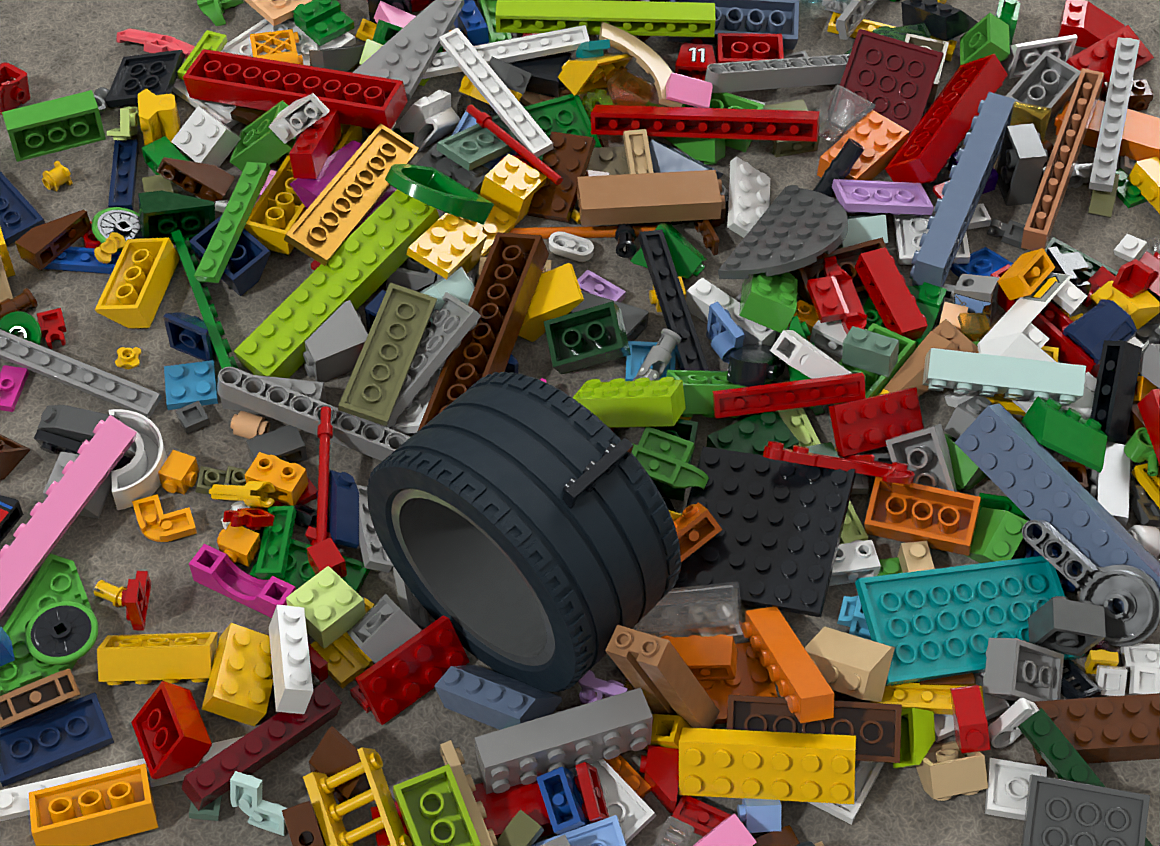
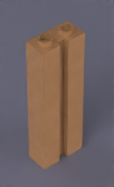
M716 170L577 177V198L580 208L581 226L720 219L721 209H725V196L720 194L722 192L721 179H717Z
M617 625L605 651L635 689H642L647 704L654 714L679 715L692 728L712 729L720 711L671 642L664 638Z

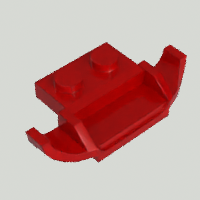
M835 256L824 258L823 268L825 277L807 281V289L820 323L841 320L846 334H848L852 326L865 330L867 315H865L853 279L838 265Z

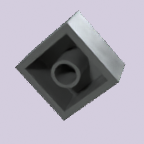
M1055 596L1028 617L1029 643L1058 653L1080 657L1106 638L1104 606L1093 605L1090 601L1077 602L1068 600L1063 596Z

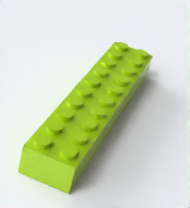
M397 189L342 243L326 266L321 264L234 350L241 365L254 375L289 378L305 362L303 352H306L305 341L344 302L350 300L356 311L409 258L406 255L408 247L440 218L437 209Z

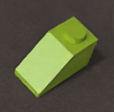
M913 707L902 709L900 763H893V768L898 769L920 765L936 740L933 711Z

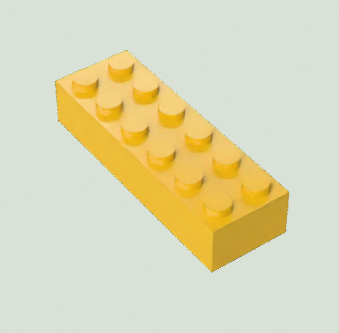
M682 727L679 739V795L854 804L856 736Z

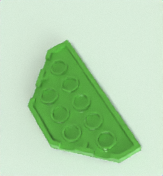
M50 553L4 625L3 629L12 641L15 660L0 666V696L69 668L72 670L77 662L75 660L60 665L41 662L28 651L25 643V631L28 623L38 611L50 604L70 601L82 604L92 611L74 561Z

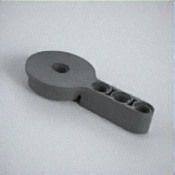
M1030 520L1022 527L1023 538L1074 586L1081 589L1080 601H1090L1093 605L1104 606L1106 638L1102 642L1113 646H1131L1146 640L1155 632L1160 624V590L1147 573L1139 568L1122 564L1098 567L1047 521ZM1036 524L1042 528V535L1039 539L1035 538L1032 533L1033 527ZM1056 542L1062 546V554L1059 557H1056L1052 552V547ZM1076 561L1080 562L1083 567V571L1079 576L1074 574L1072 570V565ZM1116 598L1124 603L1125 612L1117 613L1113 609V602Z

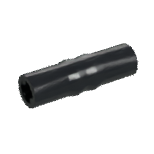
M849 138L812 191L832 197L834 194L832 189L833 180L845 179L865 148Z

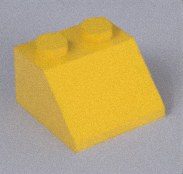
M1108 281L1090 296L1095 306L1102 299L1113 300L1131 316L1137 330L1160 313V302L1149 291L1146 290L1130 298L1112 287L1114 281Z

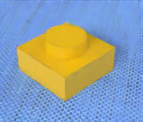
M1103 649L1090 650L1085 662V673L1096 674L1097 665L1117 667L1119 663L1118 652H1109Z

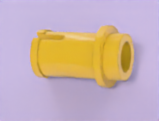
M104 580L98 581L95 588L100 591L94 590V595L112 602L115 607L122 606V591L127 590V588L123 586L119 588Z

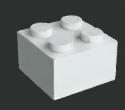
M198 105L171 142L195 162L220 167L241 138Z

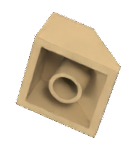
M956 741L932 745L920 765L916 766L924 791L938 801L949 800L953 795L958 794L975 795L979 790L988 789L985 756L979 751L961 753Z

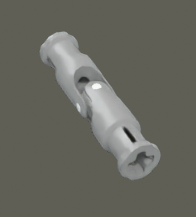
M664 328L661 331V338L656 346L651 348L633 381L638 378H649L650 381L659 380L672 358L671 353L676 344L681 342V337L677 333Z

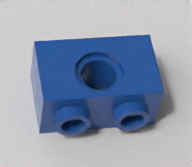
M562 766L536 777L554 833L560 835L590 824V821L586 819L583 813V800L572 771Z

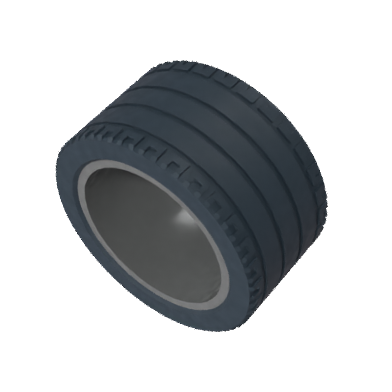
M495 372L482 377L378 464L368 479V508L377 536L400 577L435 620L443 615L450 619L462 646L499 674L523 682L541 691L559 692L574 686L607 654L605 650L617 625L632 629L672 590L679 578L678 574L681 569L680 545L674 522L661 494L632 452L627 459L622 457L615 463L616 467L609 475L604 473L597 479L592 492L585 490L580 494L573 508L570 509L562 500L564 486L572 478L577 480L582 476L583 470L591 461L598 462L603 457L604 451L612 443L617 445L621 440L597 416L563 391L539 379L512 372Z

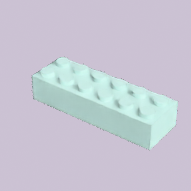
M931 348L925 357L922 385H927L928 389L933 391H943L944 388H952L954 393L969 394V391H978L979 395L984 397H994V394H1003L1005 399L1010 400L1029 397L1030 402H1034L1039 396L1045 400L1052 398L1062 406H1070L1071 403L1083 397L1086 366Z

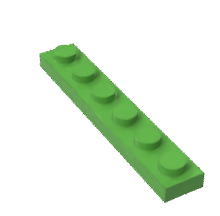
M246 163L194 274L198 281L219 283L269 175L271 168L267 163Z

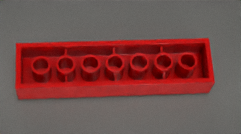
M995 54L960 65L885 168L893 182L929 184L937 179V174L947 165L949 157L956 152V147L965 139L974 116L979 115L977 111L981 100H986L989 92L995 93L1003 85L1002 82L1008 75Z

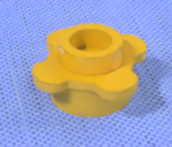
M138 347L133 349L119 348L117 350L118 359L115 360V365L124 369L137 367L140 364L139 355L142 353L141 349Z

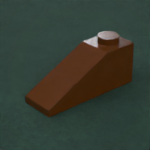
M83 209L30 229L15 242L21 259L39 270L44 269L92 228L87 211Z

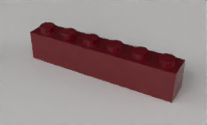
M323 682L313 689L305 714L277 713L184 776L181 789L197 810H201L230 790V779L235 771L252 775L338 714L342 702L326 682Z

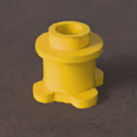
M59 161L54 162L55 168L42 173V182L48 190L58 191L59 187L65 183L69 186L73 184L70 171L61 165Z

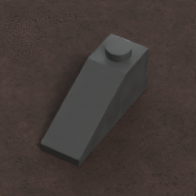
M365 45L309 50L310 66L347 72L360 61Z
M49 405L41 415L38 429L78 442H84L85 440L90 442L95 435L93 430L100 420L106 421L110 415L67 405Z

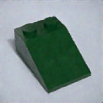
M163 190L138 193L140 228L143 239L169 237L171 242L175 243L171 232L180 229L183 237H188L191 240L215 221L214 201Z

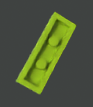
M207 30L178 70V78L184 80L183 76L203 49L221 52L228 42L227 35Z

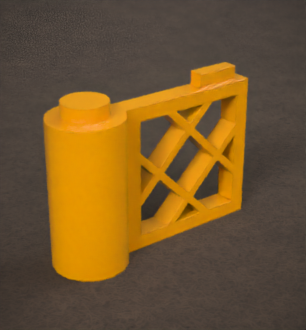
M293 29L250 34L253 57L304 65L303 57L297 54L295 43H299L298 32H293ZM281 38H288L285 41L279 40ZM256 41H266V42H264L263 44H261V43H258V42H256ZM272 44L277 45L276 48H271L270 46ZM284 49L290 50L289 52H281ZM263 51L266 52V53H268V54H265V55H259V54L262 53Z

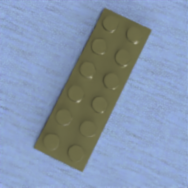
M393 283L389 284L338 405L339 411L387 427L435 308L437 298Z

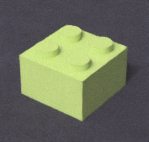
M329 566L286 597L287 606L304 608L307 633L323 649L351 629L366 614L364 599Z

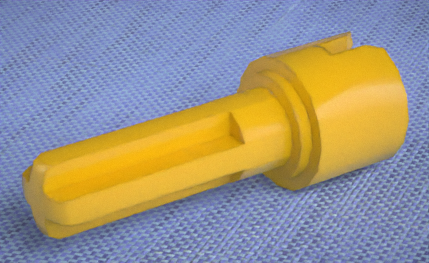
M249 481L245 486L214 484L212 489H209V494H211V498L214 500L244 501L249 507L268 508L275 501L273 498H268V493H275L276 490L269 481Z

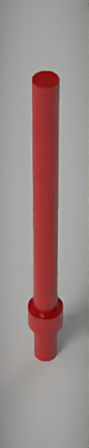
M472 104L466 108V112L474 117L476 123L482 128L490 130L556 185L562 183L563 178L494 123L492 117L486 112L479 111Z
M327 406L321 408L320 424L317 428V437L320 439L316 544L327 539L330 439L333 437L331 408Z

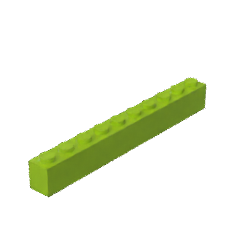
M497 0L496 32L546 33L586 25L588 34L600 35V27L602 22L636 36L714 37L715 3Z

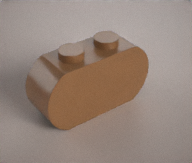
M71 669L57 672L0 696V729L80 696L81 694Z

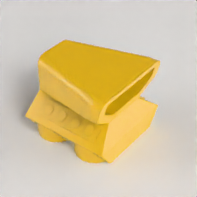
M148 89L138 93L139 119L145 146L164 136L171 142L181 129L175 96L173 94L155 95Z

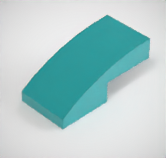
M610 39L583 42L576 50V57L591 58L604 56L603 49L610 48Z

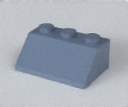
M651 140L649 144L654 173L716 170L668 144ZM716 170L717 179H720L723 173Z

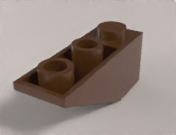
M166 157L162 159L156 171L165 179L181 186L185 191L191 192L201 199L214 201V203L223 199L235 179L234 176L216 165Z

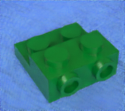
M312 0L306 5H297L293 11L295 25L319 46L355 28L354 21L341 11V4L337 0Z

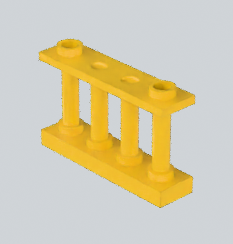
M364 747L357 749L361 762L331 777L317 772H311L303 776L326 846H353L354 842L385 828L390 841L388 846H413L411 839L404 832L382 770V758L375 749ZM366 773L371 789L338 805L333 795L334 788ZM375 800L380 817L347 832L342 821L343 815Z

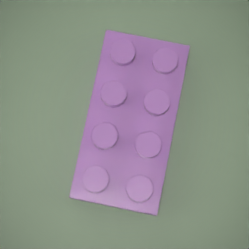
M833 180L832 189L839 203L848 213L932 215L934 206L921 183Z

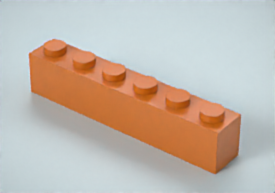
M778 607L745 611V622H742L743 635L749 639L753 652H757L761 665L767 668L771 681L775 682L778 686L780 696L786 699L790 712L796 715L800 723L834 718L833 690Z

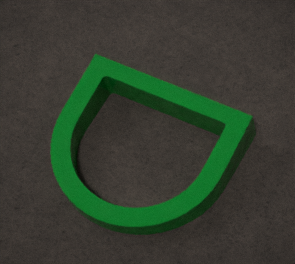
M393 164L385 177V180L396 189L429 206L484 225L494 206V203L432 167Z

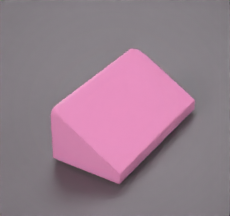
M671 73L666 82V99L698 108H709L713 88L712 83Z

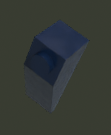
M330 470L327 526L334 543L357 549L359 546V491L350 474Z

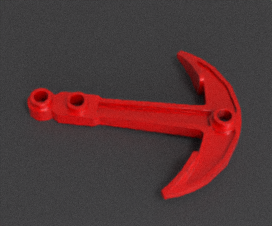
M768 441V446L764 447L763 457L835 470L841 469L846 472L850 469H855V473L882 477V481L890 488H892V483L913 485L915 475L913 471L907 469V464L899 462L888 464L874 461L875 456L873 454L848 455L839 458L810 453L809 448L793 445V450L783 448V443Z

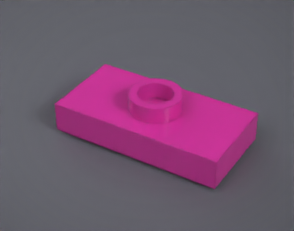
M3 365L0 372L1 411H14L28 378V369Z

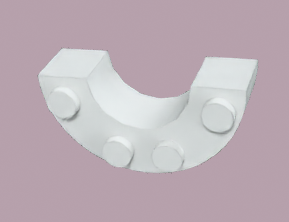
M113 409L109 410V415L117 416L120 418L119 421L137 432L135 441L128 449L134 452L135 456L123 468L111 471L112 494L117 510L133 507L132 501L149 497L157 491L161 485L158 472L167 460V455L161 433L150 419L137 412Z

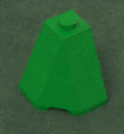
M669 222L659 224L655 230H663L677 275L687 279L693 276L698 277L706 267L703 265L706 258ZM640 248L630 261L633 264L647 267L642 249Z

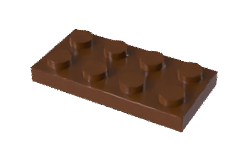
M551 132L549 139L553 142V149L543 155L542 162L560 175L563 181L560 185H556L547 178L545 184L533 195L527 215L569 222L577 200V177L585 176L596 141L593 137Z

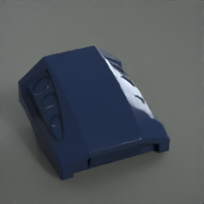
M1102 299L1098 305L1069 324L1062 334L1069 336L1098 365L1101 360L1104 340L1128 342L1135 337L1137 329L1131 316L1113 300Z

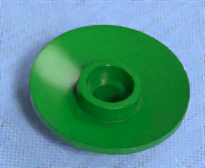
M15 311L5 315L0 320V330L18 337L21 333H24L23 339L40 345L41 328L38 321L32 315Z

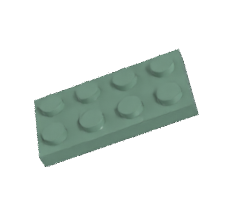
M499 115L492 117L494 123L521 144ZM479 124L437 142L436 148L437 151L468 171L513 150L490 130L482 128Z

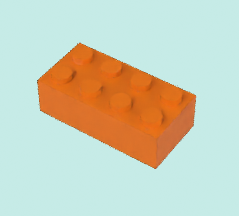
M873 110L820 156L817 175L822 178L832 160L838 155L847 140L851 138L861 144L865 150L844 180L871 181L887 167L908 138L910 131Z
M875 477L864 522L865 531L869 535L906 543L927 541L929 548L969 556L981 497L913 483V485L892 483V488H890L882 481V477Z

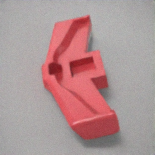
M131 28L117 32L116 38L117 43L129 41L144 44L143 51L149 53L182 50L186 59L195 48V46L178 40L175 37Z

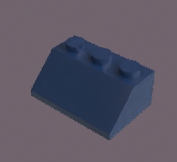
M222 215L189 241L196 257L200 261ZM243 229L221 279L238 295L242 296L259 282L270 257V250L246 229Z

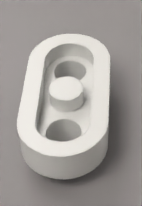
M561 231L555 232L549 237V250L556 255L579 262L588 261L593 257L594 245L588 239Z

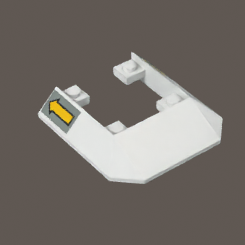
M1050 273L1031 295L1019 298L977 344L978 352L980 354L1056 362L1041 349L1049 338L1031 322L1051 299L1071 315L1087 295L1069 281L1073 275ZM1136 337L1128 341L1141 347L1142 354L1150 345L1149 340L1143 344ZM1087 372L1085 374L1083 397L1071 403L1070 406H1062L1061 408L1065 410L1072 408L1082 415L1081 418L1088 420L1091 416L1097 379ZM1020 397L1019 400H1012L1025 413L1033 404V402L1029 401V397Z

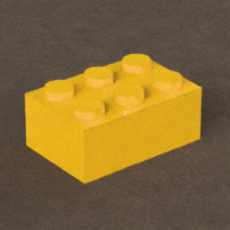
M230 623L219 638L202 710L255 726L267 712L273 686L270 638L268 635Z

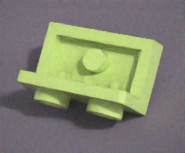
M128 106L120 108V129L108 130L107 136H113V140L131 139L132 135H136L138 133V126H140L138 107Z

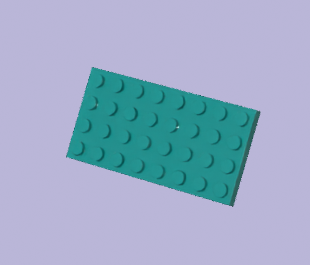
M1043 556L858 578L855 582L871 640L895 647L885 686L985 672L986 650L989 638H1018L1029 642L1028 617L1052 597H1065L1056 568ZM1085 653L1080 657L1064 654V660L1080 659Z

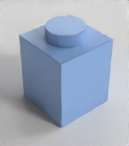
M742 798V804L737 806L739 820L744 823L749 833L781 831L782 805L780 800Z

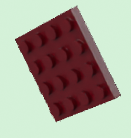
M859 29L831 109V114L860 122L874 110L910 131V135L923 117L944 53Z

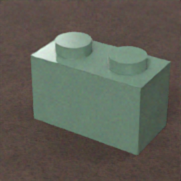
M852 326L843 341L842 363L889 377L898 362L899 340Z

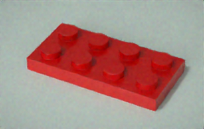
M1127 25L1070 57L1066 63L1079 71L1084 68L1103 72V87L1104 82L1110 81L1118 37L1140 39L1131 27ZM1141 40L1135 70L1154 58Z
M917 387L829 406L836 450L839 457L887 446L886 440L924 429Z
M443 615L355 679L376 721L384 725L432 690L451 666L466 665L470 661L450 619Z

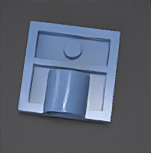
M719 302L709 306L706 336L711 341V347L721 360L729 364V355L743 347L744 331L739 325H736L729 311L724 309Z

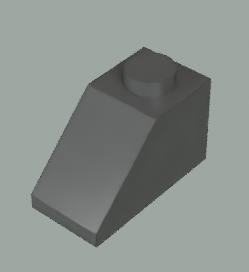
M492 56L488 65L507 88L524 95L533 74Z

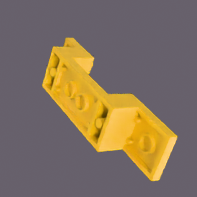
M508 154L484 177L479 195L494 203L484 225L445 213L408 247L406 255L446 280L460 266H462L467 274L480 261V257H484L489 253L497 232L509 233L527 215L533 195L545 184L547 177L518 158Z

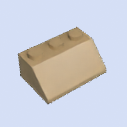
M823 627L807 644L805 650L831 689L862 700L882 701L895 647L829 627Z

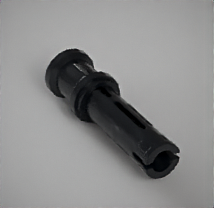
M618 224V229L615 232V239L618 242L616 253L622 258H630L637 252V246L634 243L636 232L632 228V224Z

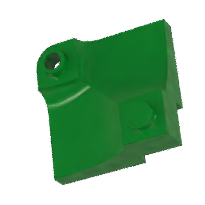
M926 282L923 285L907 286L910 293L914 295L921 314H924L928 325L922 337L913 340L916 341L915 350L930 331H933L947 291L945 288ZM868 296L863 307L865 315H867L865 329H868L872 323L886 328L870 296Z

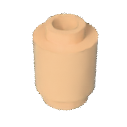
M241 410L238 415L234 414L230 428L233 429L234 435L251 439L257 435L268 433L270 421L265 420V417Z

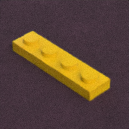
M920 683L885 686L881 702L870 701V703L902 704V709L913 707L933 711L934 714L953 715L950 688L965 686L920 685ZM979 686L984 705L983 686Z

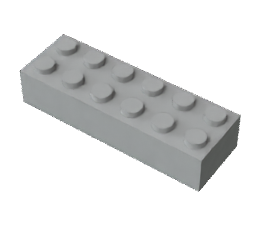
M637 688L474 737L476 765L486 794L492 792L502 793L510 787L519 784H531L537 780L536 777L562 766L566 769H571L583 762L592 764L593 761L603 758L613 759L620 753L629 750H642L651 744L653 716L642 689Z

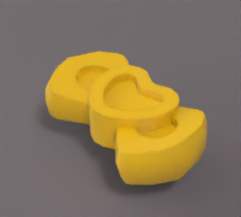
M116 232L110 233L105 242L94 249L96 259L101 263H110L111 255H114L118 249H123L126 243L124 237Z

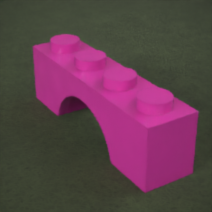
M203 544L189 563L195 582L270 618L273 617L277 605L287 606L286 597L296 590L295 586L274 576L268 580H261L250 576L238 568L227 554L206 544Z

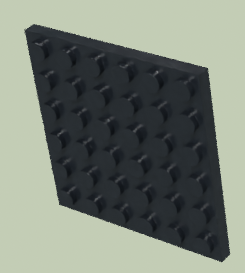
M703 446L697 468L705 472L709 479L704 489L697 486L691 487L686 507L699 502L709 510L722 530L681 562L679 578L671 591L764 608L778 607L781 611L821 618L856 477L855 469H850L846 472L841 469L835 470L773 460L765 458L763 455Z

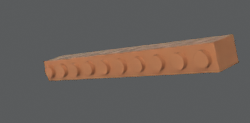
M1084 68L1080 72L1025 224L1021 248L1032 251L1041 248L1046 249L1101 92L1103 72Z

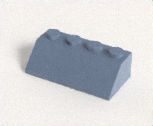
M478 665L451 666L434 686L445 708L499 730L551 715L562 702L560 696L541 691Z

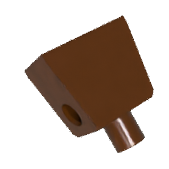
M310 800L282 810L292 846H307L310 843L312 844L309 846H326Z

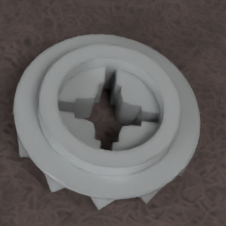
M837 0L822 1V6H825V10L841 14L849 5V3Z

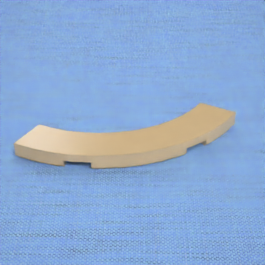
M602 22L599 40L610 39L611 47L624 54L632 55L637 59L636 62L647 74H651L655 80L654 85L658 93L659 104L668 107H682L683 103L666 99V82L673 72L665 61L652 48L635 36Z

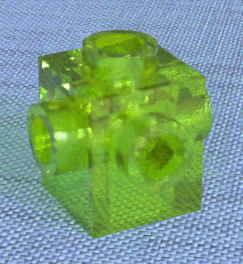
M594 88V92L588 91L587 96H583L582 104L589 115V119H591V111L597 102H600V105H615L617 97L607 95L606 90Z

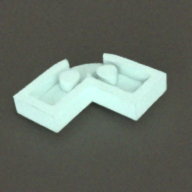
M235 771L230 779L232 807L239 806L245 814L250 816L247 821L249 824L284 836L287 826L282 810L287 808L277 803L262 800L261 779Z

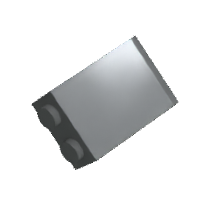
M350 300L344 302L305 341L306 352H303V356L307 364H304L309 378L314 377L316 382H325L353 371L368 334Z

